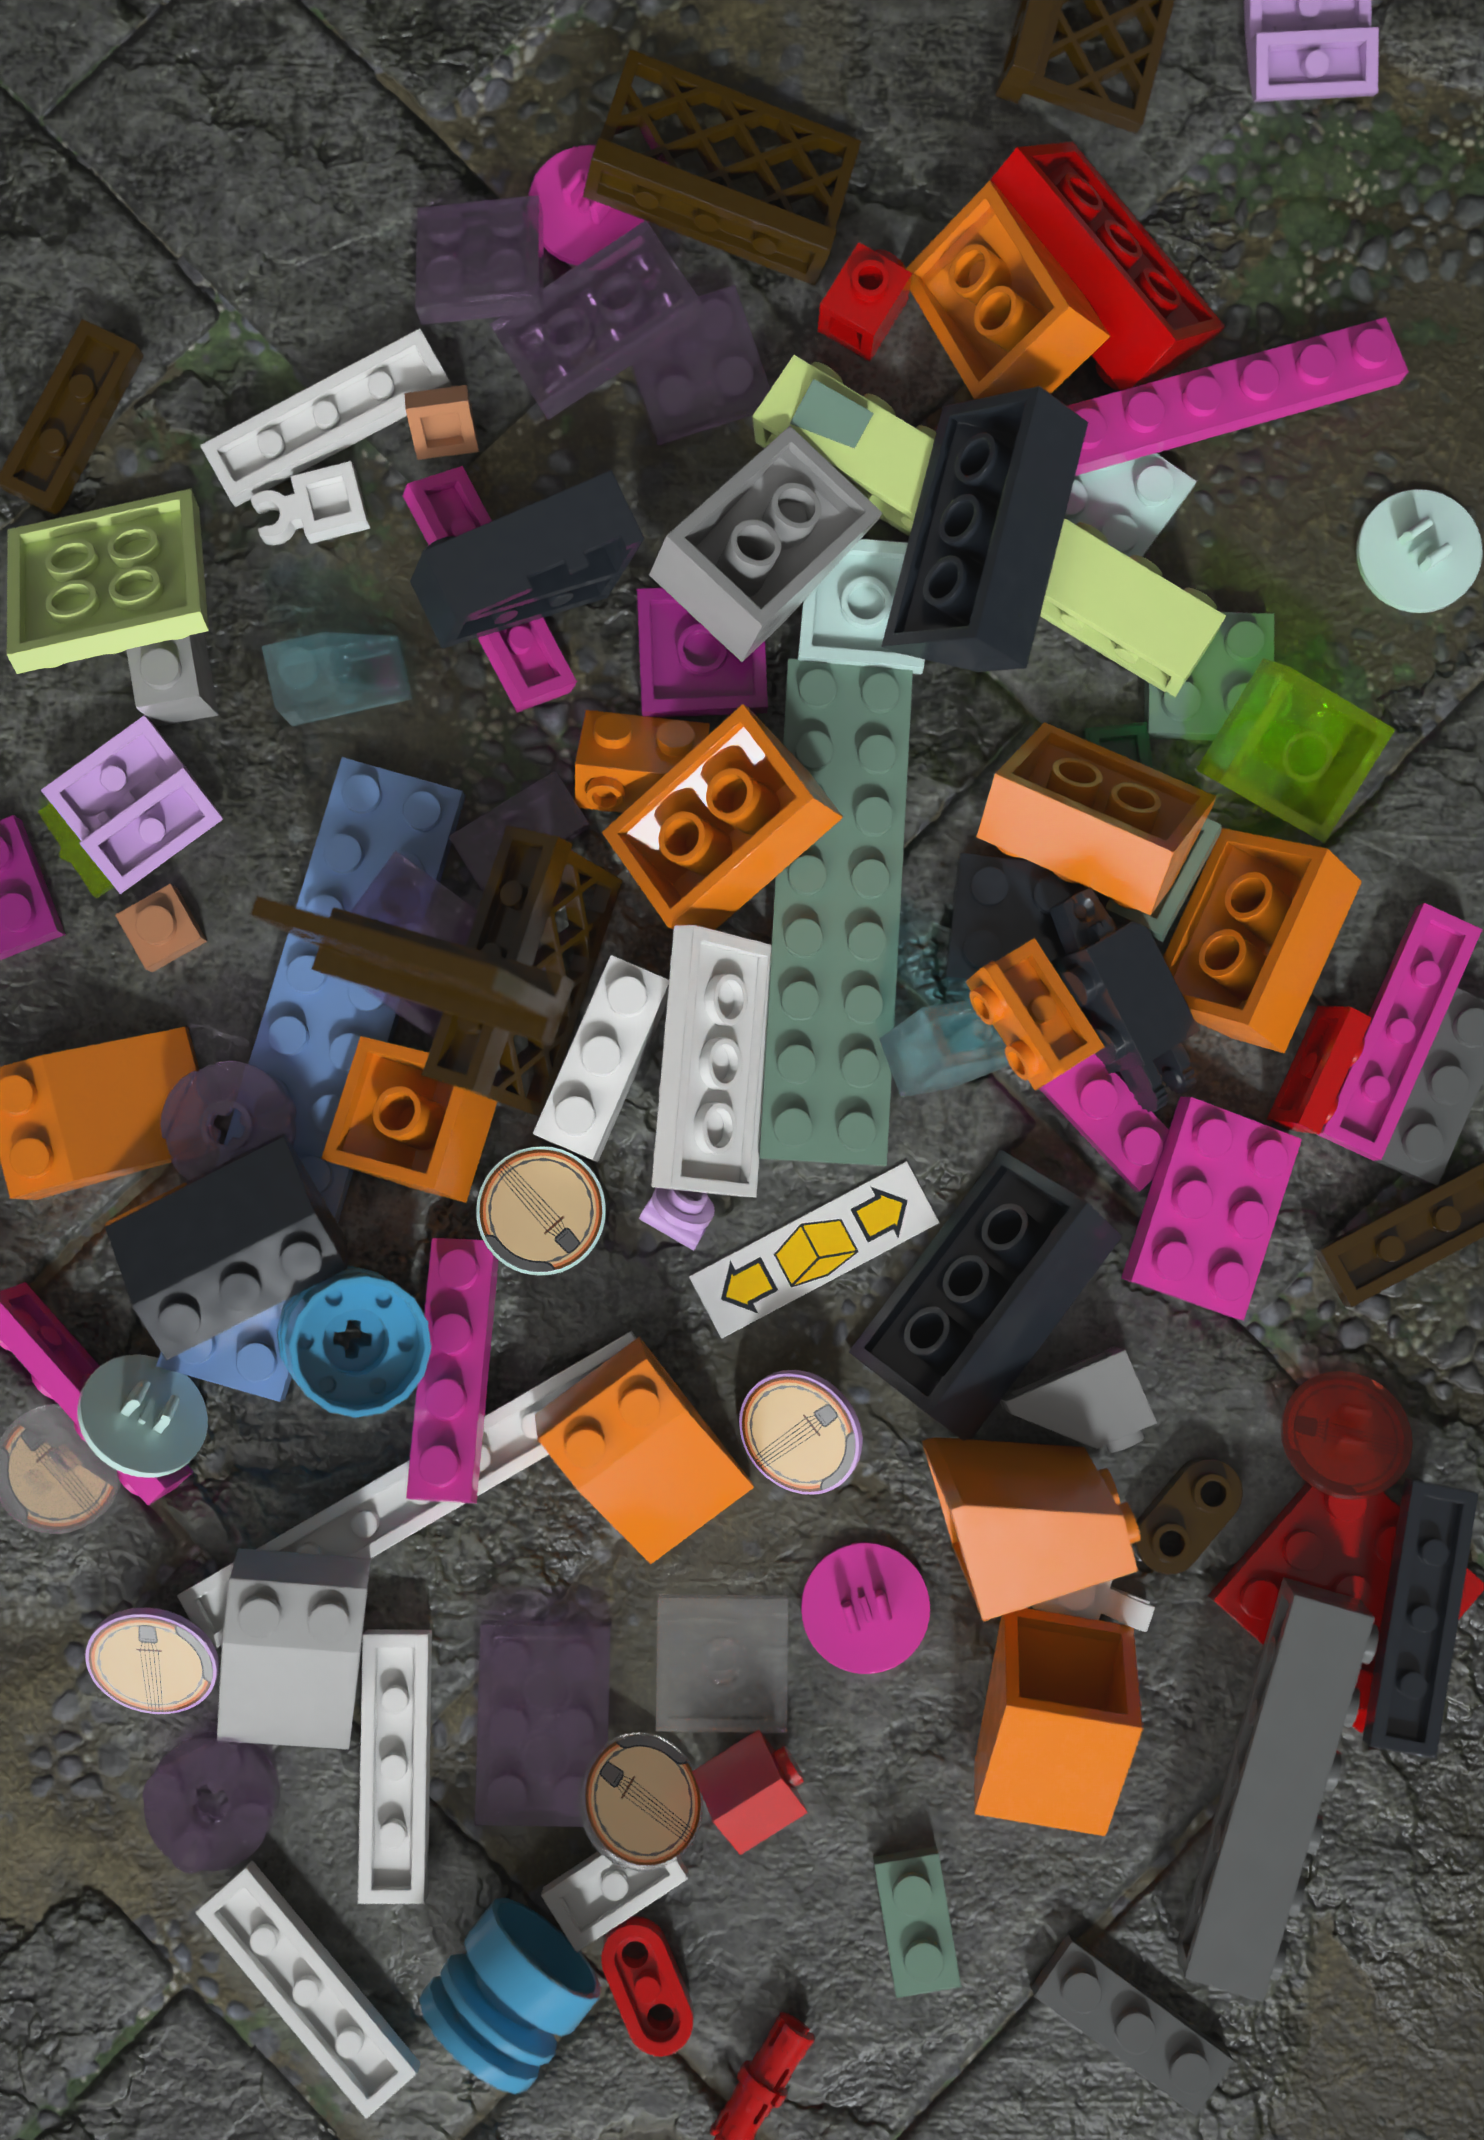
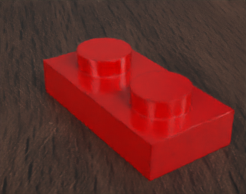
M1318 1006L1267 1120L1285 1130L1320 1134L1323 1125L1332 1118L1339 1102L1338 1092L1349 1068L1359 1059L1365 1045L1364 1035L1372 1018L1353 1007Z

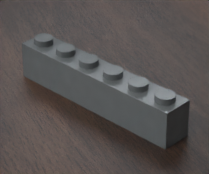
M1283 1577L1177 1945L1179 1960L1184 1978L1264 2003L1270 1979L1277 1981L1282 1975L1287 1952L1286 1941L1282 1939L1288 1916L1295 1918L1301 1910L1305 1892V1881L1300 1875L1307 1853L1315 1854L1319 1847L1323 1832V1816L1318 1812L1325 1790H1334L1341 1771L1342 1757L1341 1752L1337 1750L1343 1726L1352 1727L1357 1717L1360 1691L1355 1685L1362 1663L1369 1664L1372 1661L1377 1648L1378 1626L1373 1624L1374 1616L1360 1599Z

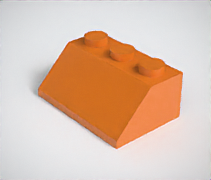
M742 704L602 833L667 927L674 929V926L696 925L716 930L837 824L843 816L810 772L747 706Z
M1044 722L995 773L977 838L997 846L1006 855L1024 858L1053 871L1057 877L1064 881L1079 883L1102 893L1124 908L1137 909L1151 915L1173 886L1217 796Z
M1222 828L1221 834L1211 851L1163 956L1196 1022L1232 1039L1285 1053L1362 883L1328 848Z

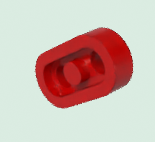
M629 1917L607 1933L601 1955L602 1969L633 2043L641 2051L652 2056L671 2055L680 2050L690 2038L693 2029V2003L662 1929L647 1918ZM638 1941L646 1946L648 1952L640 1959H633L626 1955L624 1946L629 1942ZM660 2003L666 2004L671 2008L673 2014L667 2020H656L649 2013L652 2006Z

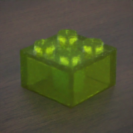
M1263 658L1196 771L1325 843L1396 729L1295 669Z

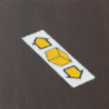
M906 1161L689 1276L722 1339L935 1226L939 1221Z

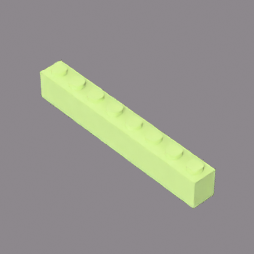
M793 355L753 415L755 442L765 448L791 426L882 512L880 519L910 536L936 432L922 425L914 428L896 417L891 406L881 398L873 394H865L863 397L843 385L839 375L828 366L819 362H813L810 365ZM813 379L874 413L855 449L790 424ZM1064 518L1040 616L1163 692H1168L1176 697L1216 636L1226 615L1217 611L1214 601L1201 591L1193 588H1185L1183 590L1164 579L1160 569L1148 559L1138 555L1128 557L1108 545L1107 538L1095 527L1083 522H1078L1075 525Z

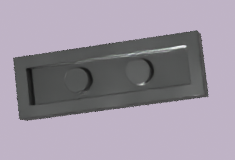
M1459 988L1456 989L1382 1160H1376L1375 1162L1427 1186H1438L1484 1081L1483 999Z
M1067 1933L1031 1986L1034 1997L1195 2116L1198 2115L1234 2062L1228 2050L1069 1933Z

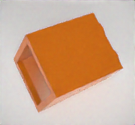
M932 1437L922 1441L952 1547L983 1621L1137 1571L1131 1544L1140 1541L1141 1538L1133 1512L1127 1502L1120 1503L1117 1488L1108 1468L1097 1470L1085 1447L971 1439L963 1441L962 1439Z
M1028 1608L1001 1615L974 1761V1806L976 1815L1106 1836L1143 1729L1134 1628L1124 1624Z

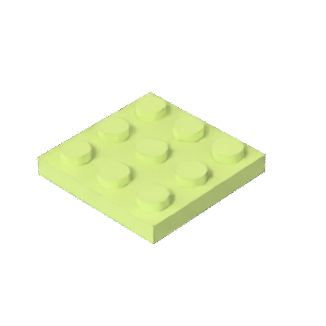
M192 489L8 529L7 656L17 674L41 668H54L68 662L104 654H116L139 646L166 640L183 639L189 635L209 631L200 513Z

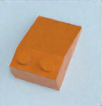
M991 181L971 199L906 268V270L913 273L910 285L911 293L974 400L1037 386L1042 387L1051 394L1110 337L1081 290L999 188Z
M187 1027L40 1055L0 1067V1161L10 1199L39 1200L220 1149L190 1032Z
M640 1337L534 1414L537 1440L575 1488L650 1564L654 1563L754 1488L748 1476Z

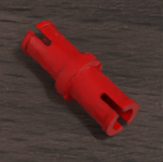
M781 2012L752 2061L747 2060L742 2064L737 2072L739 2082L733 2090V2094L709 2128L710 2135L715 2136L714 2140H753L772 2108H779L788 2095L786 2085L791 2079V2075L815 2041V2035L810 2033V2029L800 2020L788 2013Z

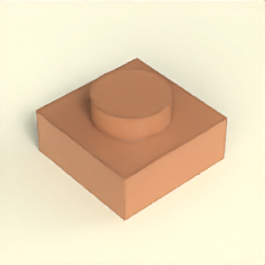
M467 385L405 393V410L417 460L479 452L478 436Z
M172 884L163 887L115 915L144 968L150 972L160 969L207 942L178 888Z

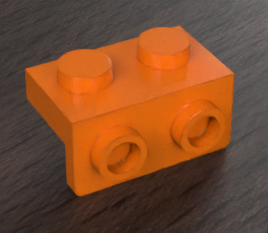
M586 710L575 761L576 806L604 812L623 813L709 735L710 724Z
M1035 938L996 962L991 961L966 981L971 990L969 996L975 1012L983 1022L988 1025L993 1024L1006 1045L1005 1055L1009 1065L1021 1079L1028 1080L1035 1091L1105 1047Z

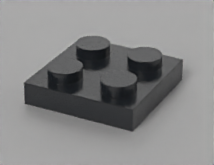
M961 853L957 864L944 980L966 983L983 966L991 961L996 962L1034 938L1050 962L1064 954L1065 952L1049 909L1067 897L1084 891V885L1064 881L1057 877L1053 871L1030 861Z

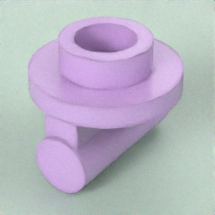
M656 1188L639 1219L694 1251L714 1216V1206L707 1193Z

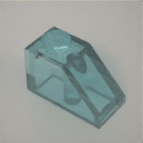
M321 632L262 646L275 708L291 726L413 699L398 636Z
M970 1000L922 1007L879 1039L901 1097L950 1089L1009 1066L1005 1055V1043L993 1024L988 1025L980 1019Z

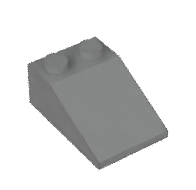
M789 426L666 536L649 576L732 654L743 662L787 620L879 520L882 512Z
M238 1548L229 1577L222 1641L217 1741L349 1749L371 1559Z

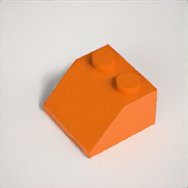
M360 1036L321 1159L409 1188L466 1203L497 1102L422 1076L429 1055L428 1052Z

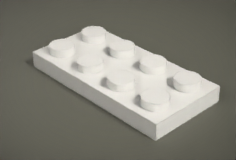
M696 925L674 926L651 1187L756 1198L760 1156L771 944Z

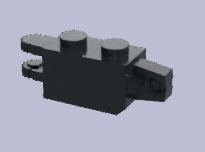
M1091 888L1069 896L1051 907L1049 910L1065 952L1051 962L1105 1046L1096 1052L1095 1055L1103 1062L1108 1074L1120 1071L1130 1092L1134 1094V1099L1148 1113L1150 1111L1154 1113L1167 1105L1166 1101L1169 1100L1167 1097L1169 1093H1167L1166 1087H1169L1171 1092L1175 1091L1176 1094L1180 1093L1181 1095L1195 1087L1197 1082L1195 1077L1197 1075L1194 1073L1195 1069L1191 1067V1061L1181 1042L1199 1032L1200 1029L1149 928L1136 922H1130L1117 927Z

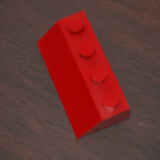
M1073 141L1017 147L990 179L1081 290L1109 333L1110 337L1092 356L1097 361L1096 370L1099 376L1111 388L1122 391L1160 380L1215 338L1226 327Z

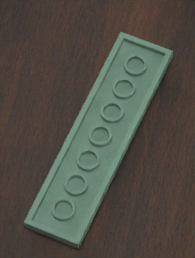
M788 659L783 745L810 772L843 818L775 877L759 1159L887 1166L913 670Z

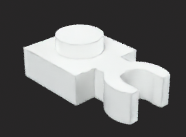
M351 461L290 476L295 494L283 496L279 492L266 490L251 497L252 505L258 514L271 510L280 512V517L275 524L258 529L261 538L268 545H278L288 541L295 533V530L304 528L305 536L310 544L370 529L356 470Z

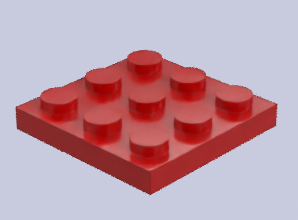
M1308 1480L1211 1591L1208 1597L1263 1646L1283 1577L1360 1599L1374 1616L1373 1624L1378 1626L1380 1634L1400 1507L1381 1490L1364 1496H1341L1325 1491ZM1468 1568L1466 1570L1459 1619L1484 1591V1582ZM1377 1648L1372 1661L1369 1664H1361L1355 1685L1360 1691V1704L1352 1727L1359 1733L1364 1731Z

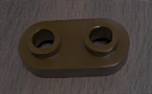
M1198 1457L1186 1462L1136 1521L1141 1540L1133 1543V1547L1139 1559L1152 1570L1161 1574H1178L1190 1568L1235 1515L1241 1505L1243 1488L1237 1473L1229 1465L1211 1457ZM1209 1481H1217L1220 1486L1219 1498L1213 1503H1204L1201 1498L1203 1485ZM1167 1531H1176L1179 1535L1178 1547L1170 1553L1162 1552L1159 1547L1160 1537Z

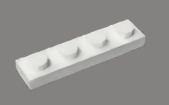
M419 328L200 446L229 499L237 507L250 500L255 494L269 490L291 478L290 476L297 475L407 416L405 393L451 387V384Z
M367 1629L363 1634L358 1904H424L428 1896L432 1630Z
M253 1860L209 1897L195 1912L366 2119L417 2074L421 2064L420 2061Z

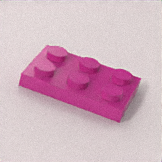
M1180 1097L1121 1279L1244 1321L1302 1139L1196 1098Z

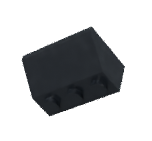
M285 1133L107 1221L105 1224V1229L131 1304L166 1360L347 1269V1239Z

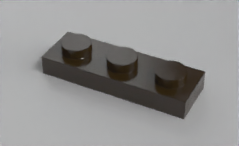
M84 319L81 320L0 471V487L4 491L59 517L144 357L136 344Z
M1479 1161L1440 1182L1438 1186H1432L1314 1249L1344 1307H1353L1484 1237V1161Z

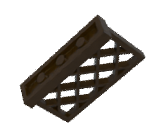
M1020 0L995 96L1018 104L1022 95L1027 94L1137 134L1144 123L1175 0H1128L1130 6L1110 16L1101 0H1083L1095 23L1076 33H1073L1061 11L1062 5L1070 0ZM1157 6L1154 16L1151 9ZM1137 17L1148 37V43L1146 47L1130 54L1116 26ZM1056 33L1060 41L1052 44ZM1101 34L1116 62L1094 72L1080 44ZM1064 52L1067 53L1080 77V80L1068 86L1044 77L1048 60ZM1143 62L1141 70L1139 71L1136 65ZM1122 72L1134 94L1131 108L1111 102L1101 82Z
M630 49L601 136L598 138L591 159L583 197L815 286L833 245L837 231L835 228L861 140ZM635 76L660 85L667 99L643 107L632 87ZM701 103L716 107L726 122L702 130L690 107ZM626 105L629 110V113L622 115L624 107ZM676 113L688 136L664 144L652 121ZM758 126L774 130L783 145L761 153L748 130ZM638 127L651 150L638 153L613 143L615 135ZM734 136L747 159L723 167L711 144ZM819 148L842 157L840 167L819 176L806 153ZM697 150L710 173L699 177L679 169L673 158ZM792 159L804 182L782 190L769 167ZM755 172L768 196L758 200L740 193L736 190L732 181ZM833 187L832 194L830 196L827 189ZM812 195L824 215L823 224L795 214L790 203Z
M506 825L466 947L540 969L545 967L547 971L564 975L573 980L574 982L552 1046L527 1038L529 1046L517 1055L513 1036L516 1034L443 1012L422 1076L540 1117L556 1082L623 880L571 850L573 844L559 836ZM595 883L597 887L590 908L585 912L582 892ZM565 906L569 926L558 933L554 913ZM573 945L574 956L569 970L565 972L562 953ZM533 1066L534 1076L525 1098L521 1075Z
M256 896L250 916L319 947L311 968L316 972L551 1046L574 982L561 974L333 907L330 917Z

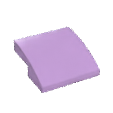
M1244 0L1247 61L1253 102L1374 96L1378 93L1379 27H1371V0Z
M145 715L41 789L42 793L81 840L79 844L120 894L224 819L173 749Z

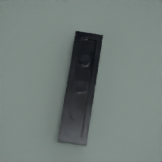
M1405 1478L1362 1738L1370 1747L1432 1759L1437 1758L1479 1493Z

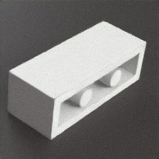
M612 955L610 956L535 1127L534 1135L591 1160L599 1161L668 1002V979Z

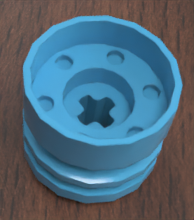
M347 1265L346 1270L287 1299L283 1304L276 1329L280 1358L306 1396L329 1412L355 1418L384 1413L408 1398L423 1378L431 1352L428 1321L415 1298L376 1271ZM351 1320L352 1324L362 1331L361 1338L351 1339L349 1349L344 1350V1347L333 1336L335 1332L345 1331L347 1321Z
M508 1898L494 1899L468 1932L464 1941L467 1955L463 1953L450 1955L440 1972L441 1975L433 1977L424 1988L419 2003L423 2017L433 2034L459 2063L476 2077L493 2087L518 2094L528 2090L538 2077L540 2065L549 2063L555 2055L557 2042L554 2034L562 2036L574 2031L600 1997L601 1985L594 1969L580 1951L576 1953L568 1938L559 1929L524 1904Z

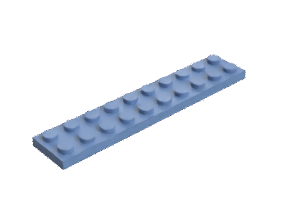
M342 757L296 907L330 917L332 909L335 907L425 934L466 797L463 791ZM288 933L217 1166L285 1133L338 1223L354 1170L322 1160L321 1157L360 1036L392 1044L405 1000L312 970L311 968L319 947ZM286 1300L169 1360H166L161 1352L157 1367L278 1402L285 1400L292 1376L280 1358L276 1329L283 1304Z

